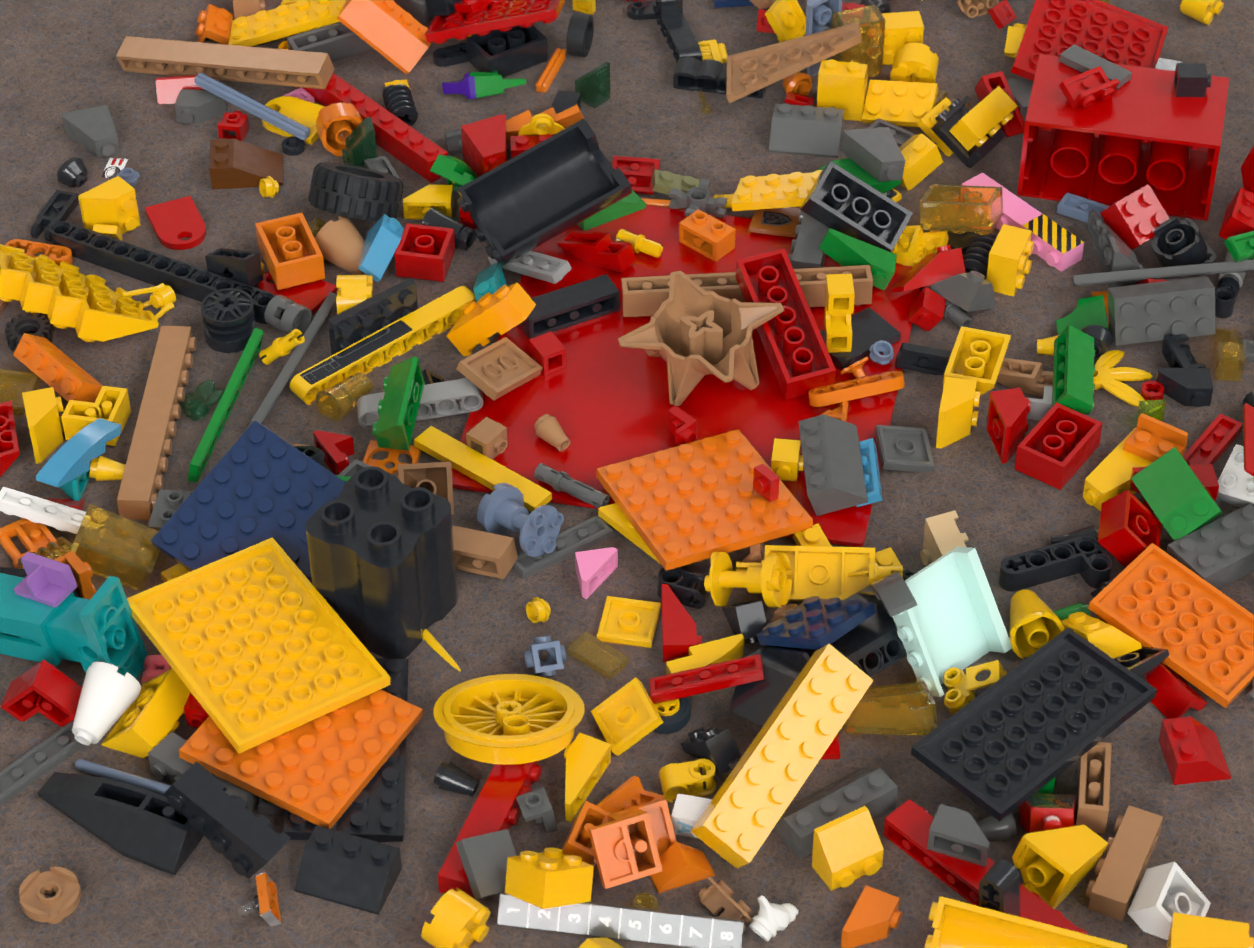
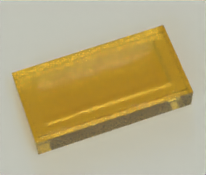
M585 632L568 647V654L609 680L614 678L629 664L628 657L588 632Z

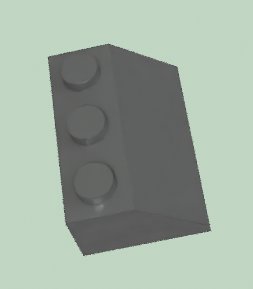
M775 103L769 152L838 158L843 132L844 109Z

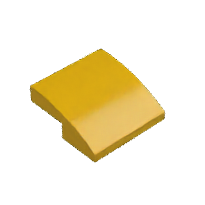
M921 225L906 226L891 252L897 255L896 263L914 267L927 254L937 252L936 247L947 245L949 240L947 231L923 233Z

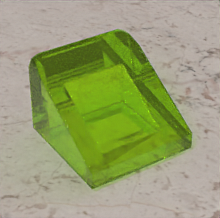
M1165 399L1139 401L1137 421L1141 413L1160 421L1163 420L1166 405Z

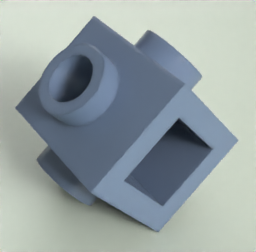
M550 635L536 637L533 644H527L528 651H524L525 663L527 668L531 667L533 673H539L540 677L557 675L556 670L564 669L563 662L566 661L564 645H560L559 640H551ZM543 650L548 653L546 661L539 659V653Z

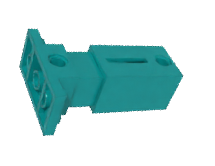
M0 573V654L35 662L45 660L54 666H58L62 659L80 662L84 672L87 671L92 663L104 662L119 667L116 672L124 677L128 672L135 679L144 669V659L148 656L136 621L132 617L128 600L118 577L109 576L90 600L75 597L72 591L57 607H52L16 595L14 588L24 578Z

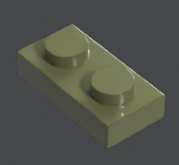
M654 169L651 176L652 191L669 195L672 188L687 193L691 188L699 186V179L673 174L669 171Z

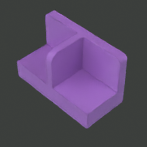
M27 552L21 558L27 576L14 588L16 595L57 607L77 587V583L69 565Z

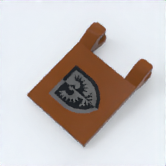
M802 206L755 210L749 232L795 238L796 226L801 224L799 223Z

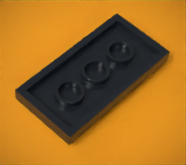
M409 278L329 318L328 328L331 356L417 310L416 282Z

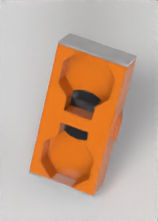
M263 872L255 876L258 894L254 896V901L251 900L240 905L237 912L240 915H248L257 912L258 909L260 916L270 926H277L281 924L277 886Z

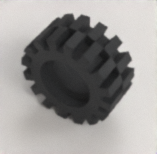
M30 312L26 313L27 316L24 317L22 314H19L18 319L13 317L11 322H7L5 334L10 350H16L24 333H34L31 335L46 338L52 343L53 336L50 321L46 319V316L42 315L40 317L39 313L31 316Z

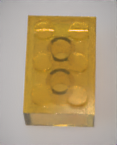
M872 5L833 13L832 29L859 22L862 43L831 56V59L841 62L868 64V77L881 75L885 18L877 6Z
M931 184L919 202L921 230H929L932 233L952 231L956 234L976 232L979 235L992 233L1003 215L1002 187Z
M89 504L70 552L74 551L82 562L86 561L93 573L105 578L109 576L118 577L121 584L144 591L160 553V550L152 545L151 542L152 538L159 531Z

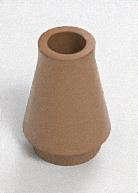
M545 414L535 422L534 429L538 437L554 446L560 452L568 448L571 441L564 433L556 417Z

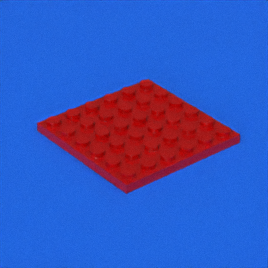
M1035 0L1011 73L1034 81L1039 54L1060 57V54L1072 45H1077L1115 64L1155 68L1168 27L1100 0Z

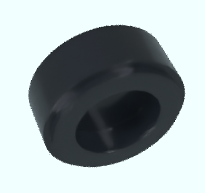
M295 136L286 138L281 144L283 153L289 156L300 155L305 151V142Z

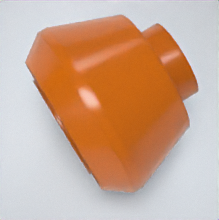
M797 72L784 78L782 86L786 95L787 92L807 96L812 88V79L807 73Z

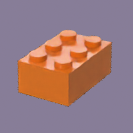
M303 213L255 223L258 248L278 290L325 279L323 255Z

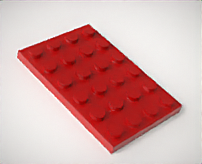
M496 0L474 13L454 12L449 16H435L425 33L427 43L441 44L450 38L462 40L476 33L478 36H483L497 29L500 32H504L518 25L525 28L539 21L551 23L558 18L565 0Z

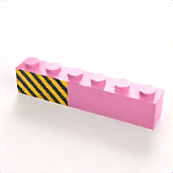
M983 172L962 183L960 201L965 207H970L981 218L987 219L994 224L998 230H1001L1003 224L1031 230V241H1034L1032 254H1037L1048 265L1063 271L1082 260L1084 248L1082 240Z

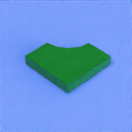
M1103 295L1078 299L1077 307L1071 314L1056 320L1058 335L1068 325L1080 331L1090 325H1100L1109 330Z

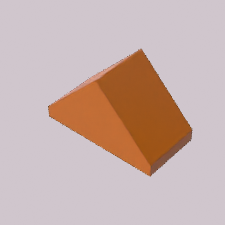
M676 841L659 857L663 871L650 875L658 893L707 879L708 876H715L703 851Z

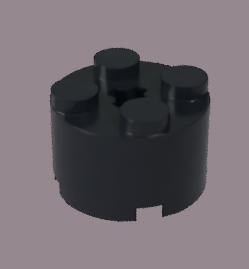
M1171 218L1160 224L1154 231L1155 236L1153 240L1151 239V246L1162 267L1202 264L1207 260V245L1197 224L1189 218H1186V220Z

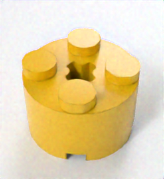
M1182 0L1180 11L1190 18L1209 25L1213 20L1214 14L1218 15L1221 12L1224 3L1221 0Z
M905 44L904 48L898 49L894 54L890 74L891 81L935 83L939 64L938 55L936 53L934 55L930 51V47L925 44Z
M337 275L336 288L339 289L336 296L337 314L372 297V275Z
M456 888V891L451 889L439 899L430 913L434 915L431 924L425 921L421 937L434 948H469L474 940L480 943L488 934L489 927L485 924L490 916V911L459 888Z

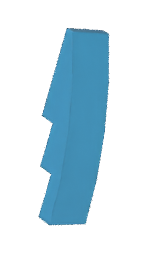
M101 418L87 425L70 438L48 460L36 475V481L59 488L90 470V460L105 453L106 442L121 435V425Z

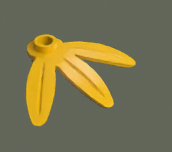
M1112 350L1103 354L1095 364L1094 390L1102 387L1126 403L1144 409L1148 405L1144 398L1133 388L1119 381H1145L1153 376L1149 372L1137 368H1113L1123 358L1125 353L1123 351Z

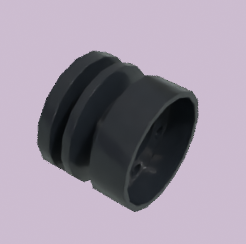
M220 289L210 293L201 303L205 341L208 346L217 352L236 353L244 350L254 328H257L251 296L239 289Z

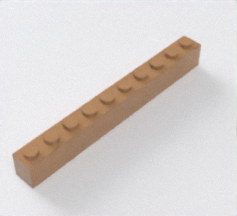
M129 36L125 37L116 55L122 69L130 72L169 76H195L203 73L215 80L326 89L334 71V66L328 53Z
M870 265L794 269L810 308L825 306L826 275L852 274L855 292L854 305L872 304L873 279ZM736 272L687 275L705 291H714L719 296L728 299L735 298L740 302H745L735 278ZM670 276L621 278L623 317L654 316L662 302L669 299Z
M161 326L117 497L120 519L150 520L159 489L164 487L163 473L168 471L167 455L172 454L171 437H176L177 425L175 421L179 420L181 416L180 402L185 400L184 385L189 383L188 368L193 366L192 352H196L197 338L192 336L191 326Z

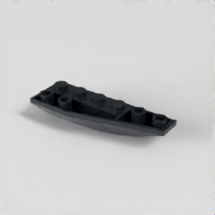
M54 772L38 792L40 798L121 855L174 876L204 836L191 827L189 820L180 811L170 806L164 795L127 783L88 775Z

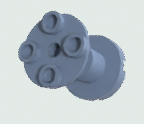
M499 483L493 487L496 490L490 495L487 493L484 495L477 511V520L482 524L481 529L484 532L504 536L509 531H520V546L525 554L536 557L543 553L549 554L553 552L564 520L562 513L558 512L555 507L542 505L529 514L527 508L524 507L523 494L518 488L508 483Z

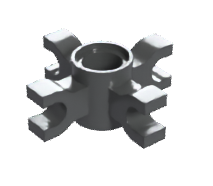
M702 178L699 186L691 188L687 193L672 188L669 197L675 199H671L669 208H686L685 216L687 217L699 209L707 214L712 213L716 217L724 218L727 213V209H724L727 198H709L711 191L708 189L711 180Z

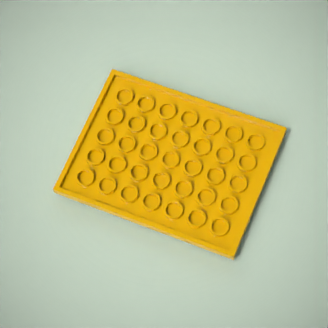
M273 537L127 598L134 620L239 754L390 685V676Z

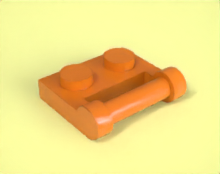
M22 518L0 528V545H2L13 560L12 565L14 568L24 569L21 558L27 553H20L11 540L14 536L19 538L30 553L47 558L61 552L59 543L45 524L34 523Z

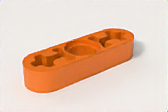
M13 239L5 244L6 246L25 250L24 254L35 258L39 256H34V254L45 253L43 255L48 256L57 265H60L62 261L69 264L73 263L72 251L68 247L22 239Z

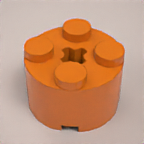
M334 103L320 109L316 121V130L324 148L337 157L357 153L359 151L358 148L362 144L364 145L367 140V128L354 105L351 103Z

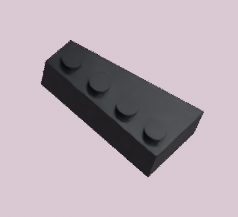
M195 762L163 795L167 798L168 803L173 809L180 811L189 820V824L195 831L202 833L210 841V845L216 852L223 854L231 862L232 868L238 874L249 879L266 865L291 837L284 832L280 835L269 828L271 825L270 820L263 815L259 818L248 811V803L240 796H230L227 794L226 785L198 762Z

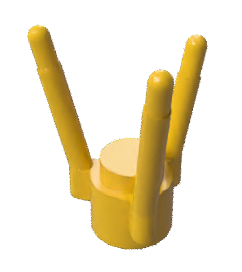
M164 283L154 287L122 293L123 297L152 293L150 300L143 303V308L150 305L156 309L161 308L155 315L157 320L167 311L173 309V303L176 302V295L173 289L168 285L165 286Z

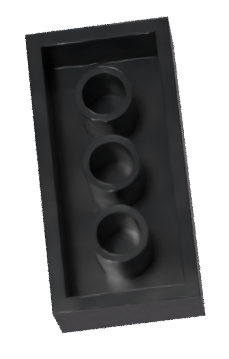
M831 161L818 176L800 208L801 211L828 228L889 252L893 251L913 214Z

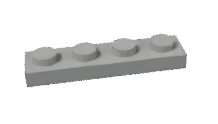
M529 251L504 266L501 265L502 269L554 284L562 280L564 275L572 269L566 260L534 251ZM488 257L491 265L497 262L495 258L492 260Z

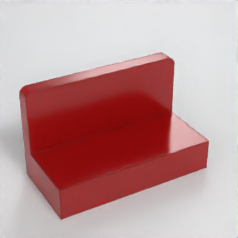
M1161 664L1147 677V683L1157 689L1156 697L1150 702L1168 719L1181 718L1190 707L1199 711L1207 704L1186 681L1165 664Z

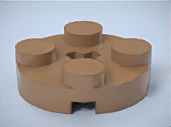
M50 867V871L43 873L37 870L27 876L19 888L20 905L25 915L30 919L57 924L65 917L71 915L80 904L82 892L78 879L73 872L62 867ZM53 891H56L55 896L45 898V893L51 894Z

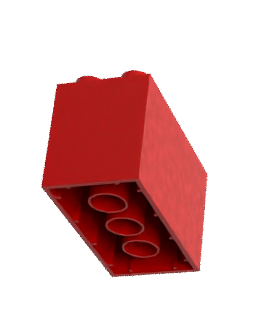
M1039 54L1025 119L1017 196L1061 201L1066 193H1070L1111 206L1149 184L1168 216L1208 221L1221 147L1229 78L1211 76V86L1206 88L1205 97H1176L1173 83L1175 71L1116 64L1132 72L1131 80L1119 89H1115L1114 95L1106 100L1100 98L1086 108L1081 106L1073 109L1059 85L1063 80L1082 72L1059 62V56Z

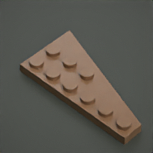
M859 22L727 56L726 97L728 102H734L862 43Z

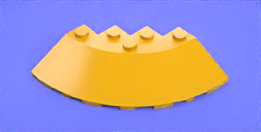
M0 244V300L7 302L18 300L21 303L22 310H25V312H31V315L35 313L47 314L50 324H53V326L61 329H66L67 327L75 328L77 336L81 340L91 343L95 342V340L104 342L158 328L159 322L151 311H145L143 309L144 304L141 301H135L132 299V296L123 297L122 293L127 291L120 287L116 288V292L105 286L106 279L93 274L86 276L79 273V267L63 261L60 262V265H57L45 255L40 254L39 257L35 258L24 254L25 250Z

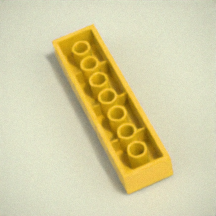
M830 644L815 651L690 832L732 866L739 868L749 864L874 680Z

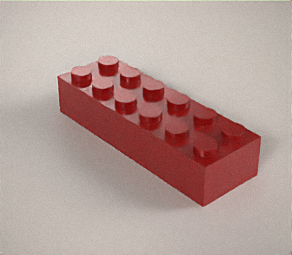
M785 248L737 260L735 278L745 302L781 303L784 308L782 313L756 329L785 400L806 395L809 390L834 384L836 369Z

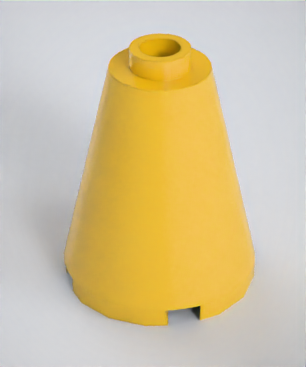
M1031 590L1016 592L1010 601L1009 640L1012 650L1018 657L1024 659L1023 657H1030L1065 630L1064 624L1058 616Z

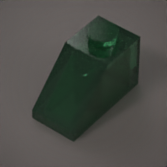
M607 61L575 80V93H580L581 101L594 109L610 100V63Z
M366 117L345 139L346 149H342L343 163L364 168V160L377 157L375 130L371 117Z

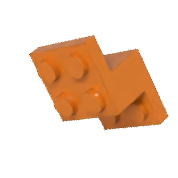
M664 798L607 815L608 823L588 828L602 886L605 889L662 872L659 857L676 841L667 801Z

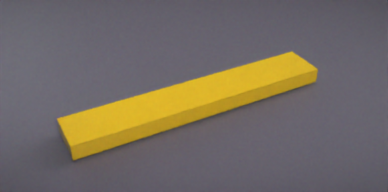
M430 426L414 439V446L441 462H451L452 468L493 491L496 490L493 487L499 483H508L518 488L523 494L524 507L530 512L539 506L546 505L552 500V493L433 426Z

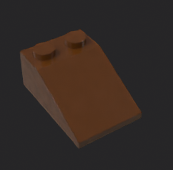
M221 138L210 140L209 170L212 190L259 187L260 180L267 176L276 180L278 186H283L282 154L236 139Z

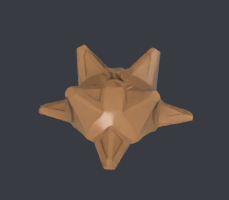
M682 271L671 272L669 299L662 302L654 316H651L649 323L618 338V343L623 348L644 349L649 356H661L667 362L670 404L680 406L705 375L714 374L725 383L731 382L734 379L749 390L755 389L759 385L752 331L782 313L784 308L781 303L740 302L735 298L728 299L717 295L714 291H705Z

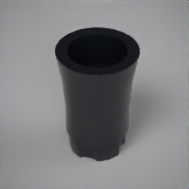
M434 207L427 211L421 225L454 229L455 249L459 248L467 251L475 239V229L445 215Z

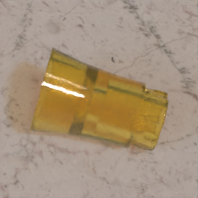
M362 372L350 375L332 387L319 391L316 395L317 407L322 415L338 423L357 405L360 397L370 394L373 390L372 382Z

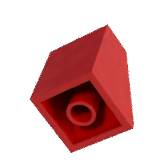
M505 114L461 126L463 161L473 169L477 178L508 160Z

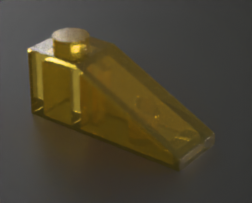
M1215 328L1216 334H1212L1215 380L1241 382L1245 364L1244 343L1238 330Z

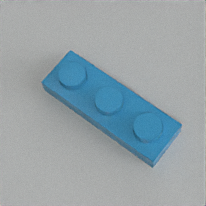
M873 438L860 441L868 502L856 505L857 507L882 501L877 449Z

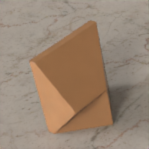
M451 462L398 465V479L403 484L411 488H426L432 493L447 499L451 505V514L454 515Z

